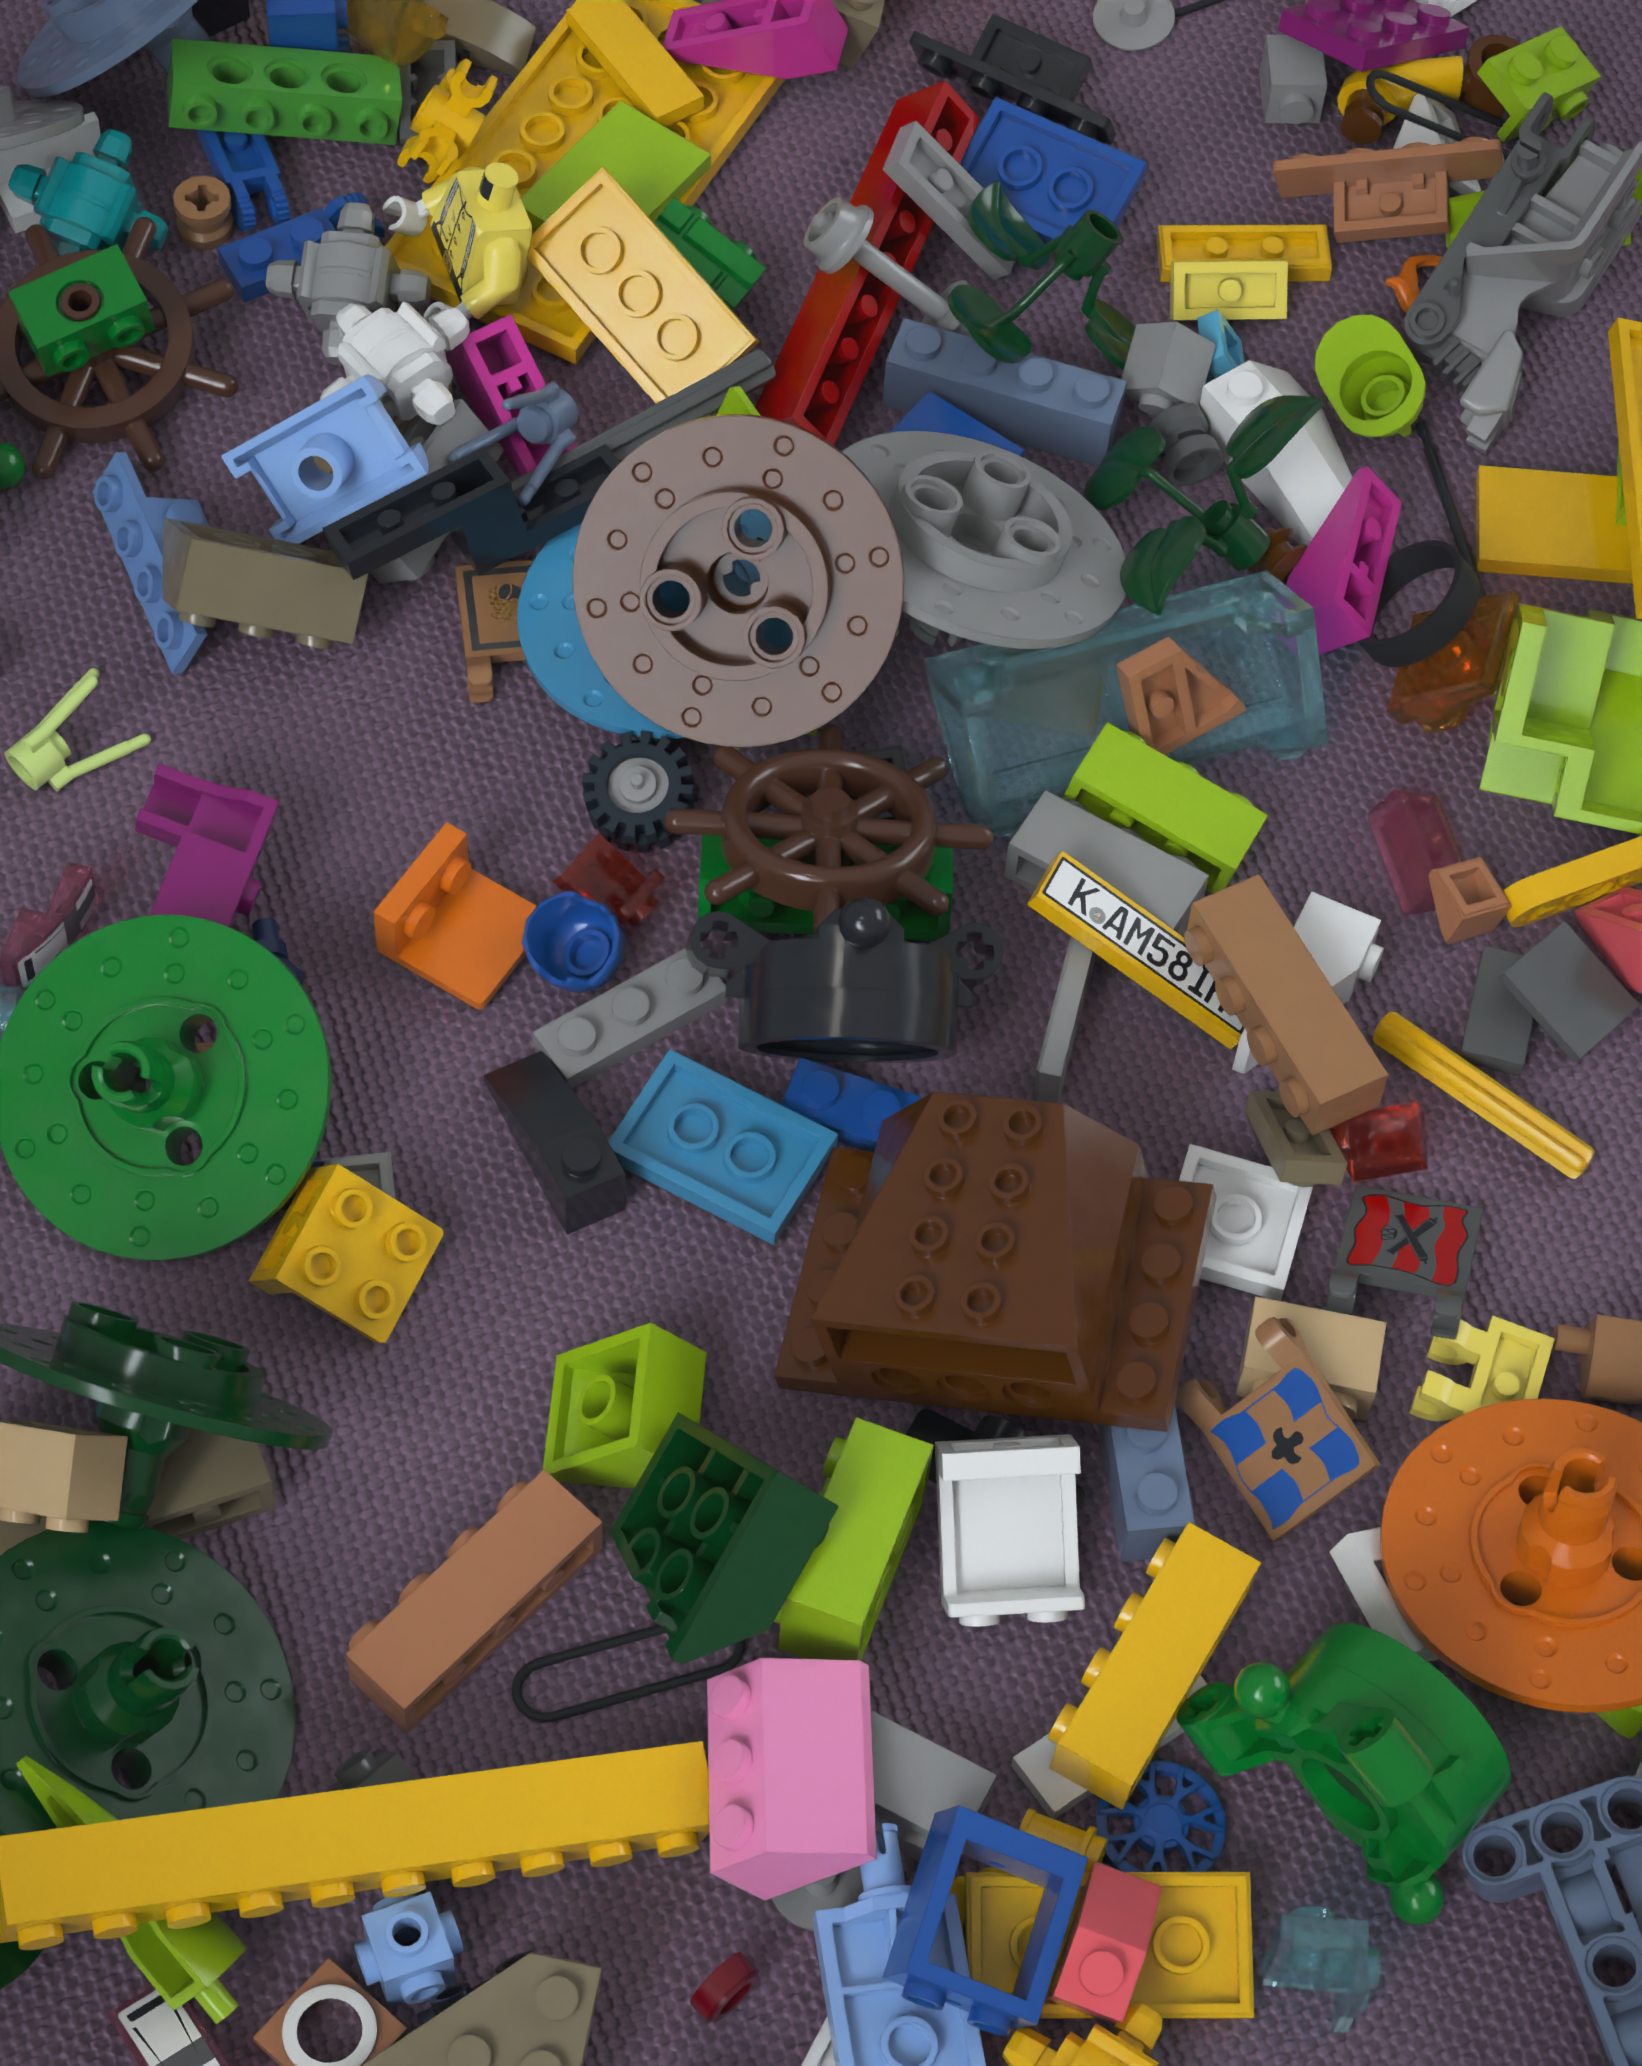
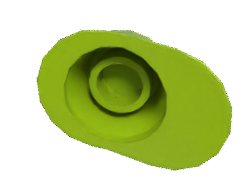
M1353 315L1337 322L1324 334L1316 350L1315 371L1320 386L1341 421L1353 433L1367 438L1388 437L1400 434L1403 437L1411 435V425L1422 411L1426 382L1422 369L1402 336L1387 320L1374 315Z

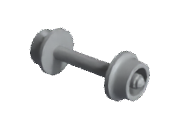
M835 197L824 205L817 215H814V219L804 236L803 243L818 258V267L822 272L832 274L853 259L924 312L925 316L921 323L972 337L968 329L951 313L947 302L949 293L956 286L962 284L972 286L965 280H959L951 284L939 295L866 240L874 219V213L867 205L855 207L843 198Z

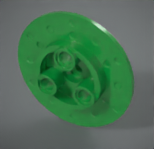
M152 915L116 922L90 933L58 954L31 982L15 1006L0 1043V1144L15 1180L38 1211L57 1228L83 1244L115 1256L144 1261L181 1260L211 1253L242 1239L267 1222L283 1207L310 1170L320 1148L331 1105L332 1074L327 1039L319 1015L299 980L280 959L252 938L223 924L184 915ZM214 1021L217 1028L215 1043L207 1051L199 1053L195 1044L196 1034L203 1024ZM146 1079L151 1081L150 1088L147 1091ZM95 1089L103 1099L98 1098ZM198 1132L202 1139V1152L196 1161L185 1165L181 1157L182 1143L189 1135Z

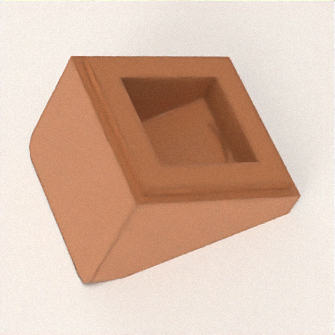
M1481 856L1433 869L1428 874L1440 930L1447 944L1493 931L1512 906Z

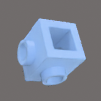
M431 1892L415 1897L413 1894L402 1897H386L373 1906V1912L361 1916L365 1940L354 1944L355 1952L367 1986L377 1982L380 1983L388 2008L402 2003L415 2004L429 2000L433 1996L442 1993L446 1987L456 1984L453 1955L464 1952L462 1940L451 1910L438 1914ZM419 1939V1940H418L415 1944H413V1945H410V1946H402V1944H405V1943L411 1942V1941H413V1940Z

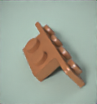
M1468 137L1458 143L1430 145L1415 142L1397 149L1374 151L1368 148H1355L1347 151L1345 154L1316 156L1307 153L1297 154L1289 159L1274 161L1273 175L1279 195L1282 198L1333 193L1334 235L1337 243L1450 233L1449 182L1493 178L1505 160L1499 139Z

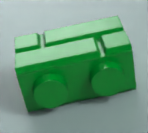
M673 197L654 221L730 309L736 312L766 270V267L757 261L752 249L740 241L729 240L711 226L708 216L702 210L691 205L685 206L675 197Z

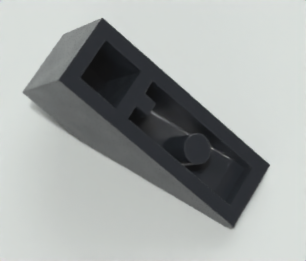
M542 1051L484 1075V1082L566 1235L625 1210V1172L596 1119Z

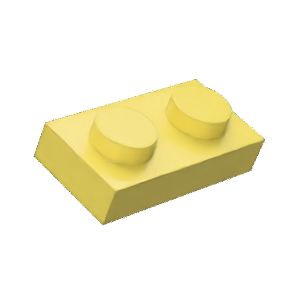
M1285 259L1171 261L1170 319L1173 321L1197 320L1198 317L1219 310L1226 320L1287 319L1288 261Z

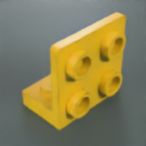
M340 1164L310 1168L248 1282L270 1295L294 1293L371 1341L384 1343L388 1340L442 1239L443 1230Z

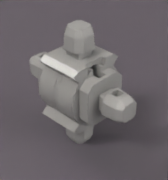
M346 203L340 212L337 225L338 231L329 230L323 232L320 244L310 240L304 242L301 266H299L297 260H277L270 263L267 267L266 287L268 291L278 297L296 299L297 297L307 318L314 321L317 329L323 332L322 350L327 362L333 365H343L339 361L337 354L343 337L339 332L336 315L350 303L364 306L371 313H374L380 308H390L395 312L396 302L401 305L404 301L413 308H420L430 302L431 280L429 276L421 271L403 268L400 272L391 250L382 245L379 237L374 236L375 218L370 206L365 203Z

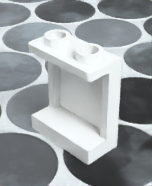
M1067 1434L935 1442L941 1603L948 1617H959V1623L964 1626L980 1627L998 1624L1000 1622V1615L1027 1613L1029 1621L1046 1623L1068 1619V1611L1085 1609V1596L1080 1589L1075 1478V1474H1081L1080 1446L1074 1438Z

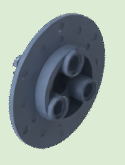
M45 0L43 8L50 15V19L38 32L24 53L18 66L17 81L24 91L32 97L56 95L97 77L140 48L150 51L168 74L171 38L202 41L213 40L192 14V6L198 0Z

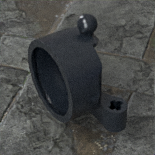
M867 896L856 897L847 902L842 909H835L819 924L817 934L771 941L732 914L716 911L707 913L697 920L689 933L686 943L687 959L698 972L711 977H732L726 983L725 998H740L738 1048L740 1050L774 1058L792 1060L805 1058L811 1061L835 1063H910L954 1057L957 1054L958 1008L972 1007L973 994L968 987L978 986L995 973L1002 963L1004 954L1002 940L997 932L988 925L977 922L964 924L928 945L906 942L904 940V928L890 915L885 905L877 899ZM711 930L722 931V941H732L733 947L726 948L721 959L709 956L710 947L701 948L700 942L707 940ZM967 941L974 942L973 948L976 953L985 954V959L974 968L975 970L968 969L967 958L957 957L956 951H960L967 944Z

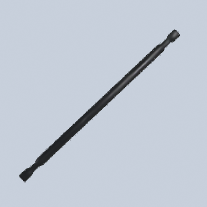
M1420 421L1415 424L1418 436L1422 439L1423 451L1459 554L1473 569L1479 579L1480 593L1477 602L1484 626L1489 631L1493 652L1501 653L1505 650L1502 638L1497 633L1496 621L1437 452L1431 444L1427 424L1425 421Z

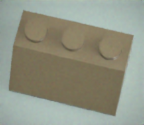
M165 517L163 525V600L175 611H179V620L202 627H215L216 619L239 623L238 631L269 639L274 638L275 630L296 633V641L298 643L320 649H332L333 641L353 644L369 573L353 580L332 550Z

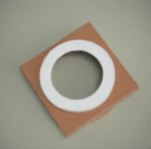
M328 1958L253 2036V2041L280 2066H362L402 2039L408 2033V2029ZM329 1998L339 1999L350 2004L360 2016L362 2022L360 2043L354 2052L343 2060L332 2063L316 2061L310 2058L299 2045L297 2039L299 2019L303 2012L313 2003Z

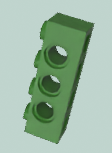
M171 38L167 75L168 127L395 145L402 107L399 58L394 56Z

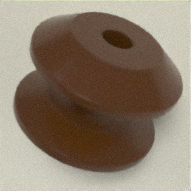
M1283 527L1278 530L1270 528L1265 532L1270 536L1269 547L1261 559L1248 568L1252 574L1268 572L1265 587L1271 592L1286 588L1288 576L1299 563L1308 547L1306 544L1295 548L1292 546L1295 532L1291 527Z

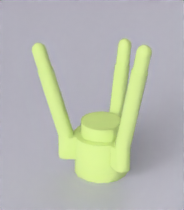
M89 669L33 730L5 751V758L11 768L33 790H38L48 782L58 792L74 778L150 744L151 737L144 733L66 766L64 760L71 755V751L63 738L55 730L98 685V677L100 675L98 669Z

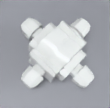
M404 301L397 312H393L390 308H380L371 313L364 306L350 303L337 313L336 320L339 332L343 337L337 354L339 361L343 364L346 378L339 377L325 388L320 396V400L360 377L370 374L376 377L387 390L379 400L391 419L397 415L401 420H411L419 415L428 423L442 425L454 416L456 411L452 394L448 391V385L451 383L453 374L451 366L447 363L444 350H453L466 339L470 332L467 319L456 307L444 309L428 318V322L409 303Z

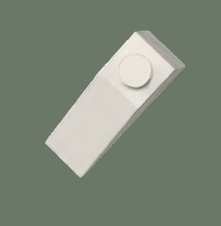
M1311 891L1294 929L1341 1002L1345 1004L1349 1001L1358 980L1362 979L1370 983L1384 951L1383 947L1374 944L1381 920ZM1245 1029L1240 1037L1232 1070L1242 1074L1258 1065L1250 1051Z

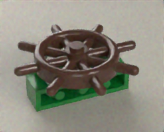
M835 724L826 725L821 729L819 748L779 754L758 764L733 747H718L713 754L714 764L736 780L726 795L722 811L677 808L670 810L664 818L665 827L671 833L702 835L698 919L707 913L722 911L732 914L757 932L817 934L819 924L835 909H842L847 902L856 897L867 896L875 898L885 905L890 915L904 928V939L936 941L949 934L953 898V848L983 850L988 848L993 842V832L986 825L937 822L933 802L925 789L947 776L949 767L945 759L934 756L905 772L896 765L875 756L844 750V733ZM811 793H814L813 795L809 796L808 798H805L804 796H802L803 794H811ZM849 796H853V797H856V798H858V799L853 800V799L850 798ZM770 805H773L784 814L761 812ZM887 811L897 820L873 818Z

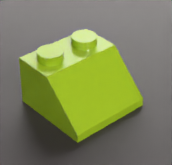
M650 1322L556 1355L543 1470L547 1471L558 1482L634 1489L678 1412L700 1424L707 1352Z

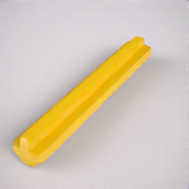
M1390 1011L1376 1026L1372 1037L1375 1044L1569 1178L1577 1179L1590 1165L1595 1153L1593 1147L1397 1012Z

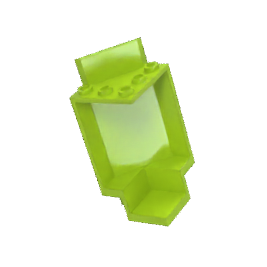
M1518 603L1507 653L1503 652L1500 667L1502 676L1494 702L1488 737L1490 743L1479 790L1551 804L1554 817L1642 835V620L1587 609L1585 617Z

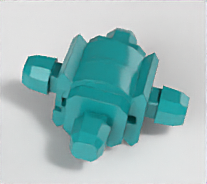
M114 129L106 130L101 134L92 150L94 156L84 152H76L72 162L65 160L61 156H56L48 176L45 169L29 164H20L14 168L8 184L10 190L17 198L33 205L34 212L41 215L39 222L47 229L60 256L78 251L104 250L118 244L122 252L135 220L140 217L150 218L156 226V232L148 251H159L163 247L169 231L168 226L160 217L146 210L142 211L143 204L136 200L138 191L134 188L135 185L129 172L124 170L127 169L132 154V141L126 134Z

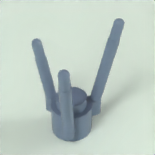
M550 382L539 390L505 399L502 402L503 409L507 411L520 409L519 415L450 452V461L454 462L483 446L487 448L518 431L531 443H551L548 451L518 496L517 501L519 505L526 506L533 495L536 494L562 452L576 441L575 435L570 430L578 421L576 403L571 395L565 390L560 389L555 382Z

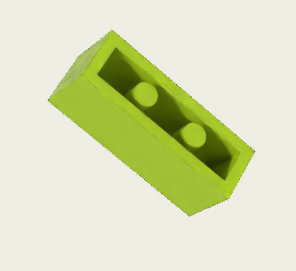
M1106 722L1076 770L1062 798L1079 802L1091 814L1116 827H1125L1133 830L1145 842L1170 855H1179L1187 858L1199 870L1209 874L1206 891L1212 894L1227 887L1268 817L1266 813L1255 808L1244 796L1222 789L1200 776L1198 771L1184 762L1172 760L1148 746L1137 734L1120 730Z

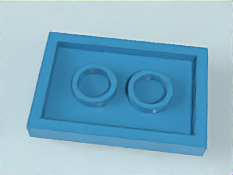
M669 1049L608 1142L622 1168L775 1246L831 1157L832 1149L837 1147L838 1133Z

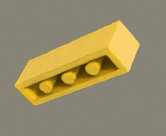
M1188 1522L1176 1543L1165 1537L1146 1571L1147 1575L1155 1578L1146 1595L1142 1597L1132 1592L1113 1628L1122 1632L1112 1652L1100 1647L1084 1673L1081 1684L1090 1688L1079 1708L1067 1702L1056 1719L1047 1738L1057 1744L1049 1769L1123 1810L1174 1722L1179 1708L1189 1696L1250 1591L1261 1562Z

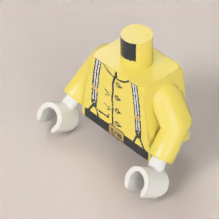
M501 162L490 163L485 169L479 166H471L458 171L452 177L423 191L422 199L417 202L400 196H393L383 206L385 213L401 216L388 229L406 236L415 237L420 235L427 225L428 215L433 217L430 227L460 301L456 308L465 316L468 324L472 316L480 319L496 305L517 303L531 242L532 225L517 190L518 173L510 165ZM435 302L428 307L423 318L428 322L429 317L444 309L453 307L442 302Z

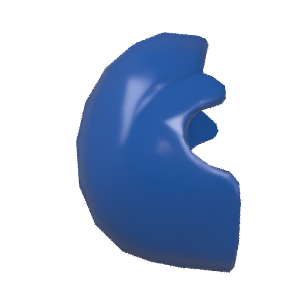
M564 891L542 900L526 919L522 938V945L530 965L543 979L555 987L581 993L586 992L588 989L596 990L610 981L623 962L626 942L625 933L617 916L612 914L604 904L585 898L575 891Z

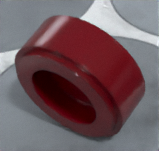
M742 1952L732 1955L719 1965L699 1986L690 2000V2005L708 2023H715L721 2020L753 1989L759 1979V1970Z

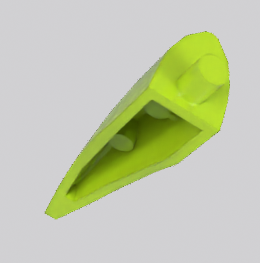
M28 1756L23 1757L16 1763L57 1828L118 1820L79 1789ZM217 1912L211 1913L212 1919L204 1924L181 1929L168 1928L166 1919L138 1923V1931L120 1937L130 1958L173 2011L194 1997L215 2024H218L239 2006L218 1980V1977L245 1952L247 1947Z

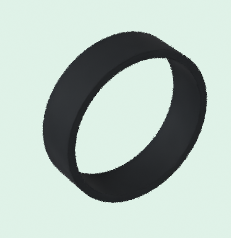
M1427 540L1398 550L1389 556L1371 637L1358 640L1357 642L1375 662L1387 667L1407 666L1430 657L1453 640L1472 616L1480 593V584L1476 573L1457 550L1447 542ZM1442 568H1455L1454 578L1446 596L1426 619L1400 635L1387 639H1372L1377 618L1385 605L1401 588L1430 571Z

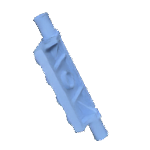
M882 1823L881 1833L876 1834L877 1859L860 1865L864 1892L858 1896V1902L841 1908L817 1910L812 1917L835 2066H986L980 2029L967 2023L969 2012L945 2003L943 2010H935L917 2005L901 1996L904 1986L882 1978L911 1886L905 1883L897 1837L899 1835L898 1826L892 1823ZM956 1893L948 1895L928 1962L970 1978Z

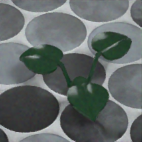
M996 181L983 189L970 205L968 221L972 231L990 251L1003 260H1018L1023 267L1035 270L1042 269L1049 262L1051 253L1056 250L1058 253L1054 257L1055 265L1006 313L1002 311L1000 306L989 295L980 289L963 284L956 286L947 297L949 309L954 317L968 329L976 343L990 356L1005 363H1019L1030 353L1032 343L1028 336L1013 321L1062 273L1076 281H1080L1084 276H1092L1081 307L1082 313L1090 319L1085 324V331L1096 347L1110 361L1124 370L1136 327L1111 305L1096 298L1103 278L1112 269L1111 265L1105 260L1122 242V235L1116 225L1102 213L1089 209L1085 211L1074 226L1069 225L1060 236L1045 244L1035 230L1032 229L1029 223L1009 202L1000 181Z
M1297 395L1277 396L1259 404L1238 425L1226 446L1227 454L1233 459L1227 465L1226 473L1239 504H1229L1227 501L1221 500L1211 505L1205 511L1157 471L1149 467L1162 453L1166 444L1164 437L1155 428L1140 427L1133 429L1112 445L1098 469L1087 481L1084 489V498L1096 510H1107L1122 502L1133 492L1141 477H1144L1193 515L1171 521L1167 529L1157 528L1151 530L1137 542L1125 558L1120 570V581L1126 594L1136 604L1153 614L1161 615L1170 590L1189 566L1201 545L1212 549L1237 571L1245 570L1261 559L1269 547L1270 536L1252 519L1257 514L1258 508L1249 500L1241 479H1247L1265 468L1298 431L1323 406H1326L1319 398Z

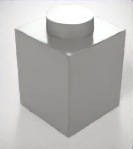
M1266 34L1259 70L1264 123H1320L1327 89L1324 53L1288 35Z
M1177 321L1136 324L1121 377L1122 380L1128 381L1126 394L1139 401L1138 408L1141 411L1157 416L1171 406L1182 403H1193L1199 406L1203 385L1206 383L1216 344Z

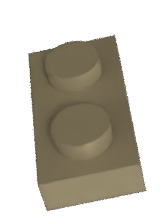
M1250 1090L1244 1112L1279 1181L1288 1182L1298 1187H1312L1315 1184L1341 1185L1348 1163L1331 1131L1327 1129L1312 1136L1301 1117L1295 1118L1287 1111L1279 1092Z

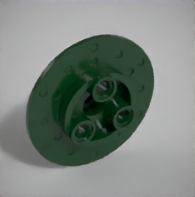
M76 1301L71 1303L69 1313L64 1317L60 1333L25 1326L0 1324L1 1364L56 1387L97 1400L98 1404L95 1415L100 1432L128 1436L118 1521L105 1522L128 1528H143L149 1518L147 1512L156 1497L168 1456L188 1440L191 1428L244 1441L293 1449L318 1450L324 1449L329 1445L333 1430L326 1422L305 1410L261 1392L266 1373L247 1363L250 1350L237 1343L188 1330L183 1332L181 1339L137 1326L138 1320L123 1313Z
M105 1521L89 1522L88 1532L86 1533L48 1529L23 1540L0 1556V1836L57 1828L16 1765L25 1756L33 1759L79 1789L118 1820L277 1799L286 1779L295 1739L296 1710L290 1672L280 1642L270 1622L253 1597L223 1566L199 1549L164 1532L144 1526L140 1529L128 1528ZM37 1667L45 1668L53 1674L57 1680L58 1690L49 1688L42 1682L38 1675ZM111 1765H116L125 1771L130 1779L131 1789H126L118 1784L113 1777Z

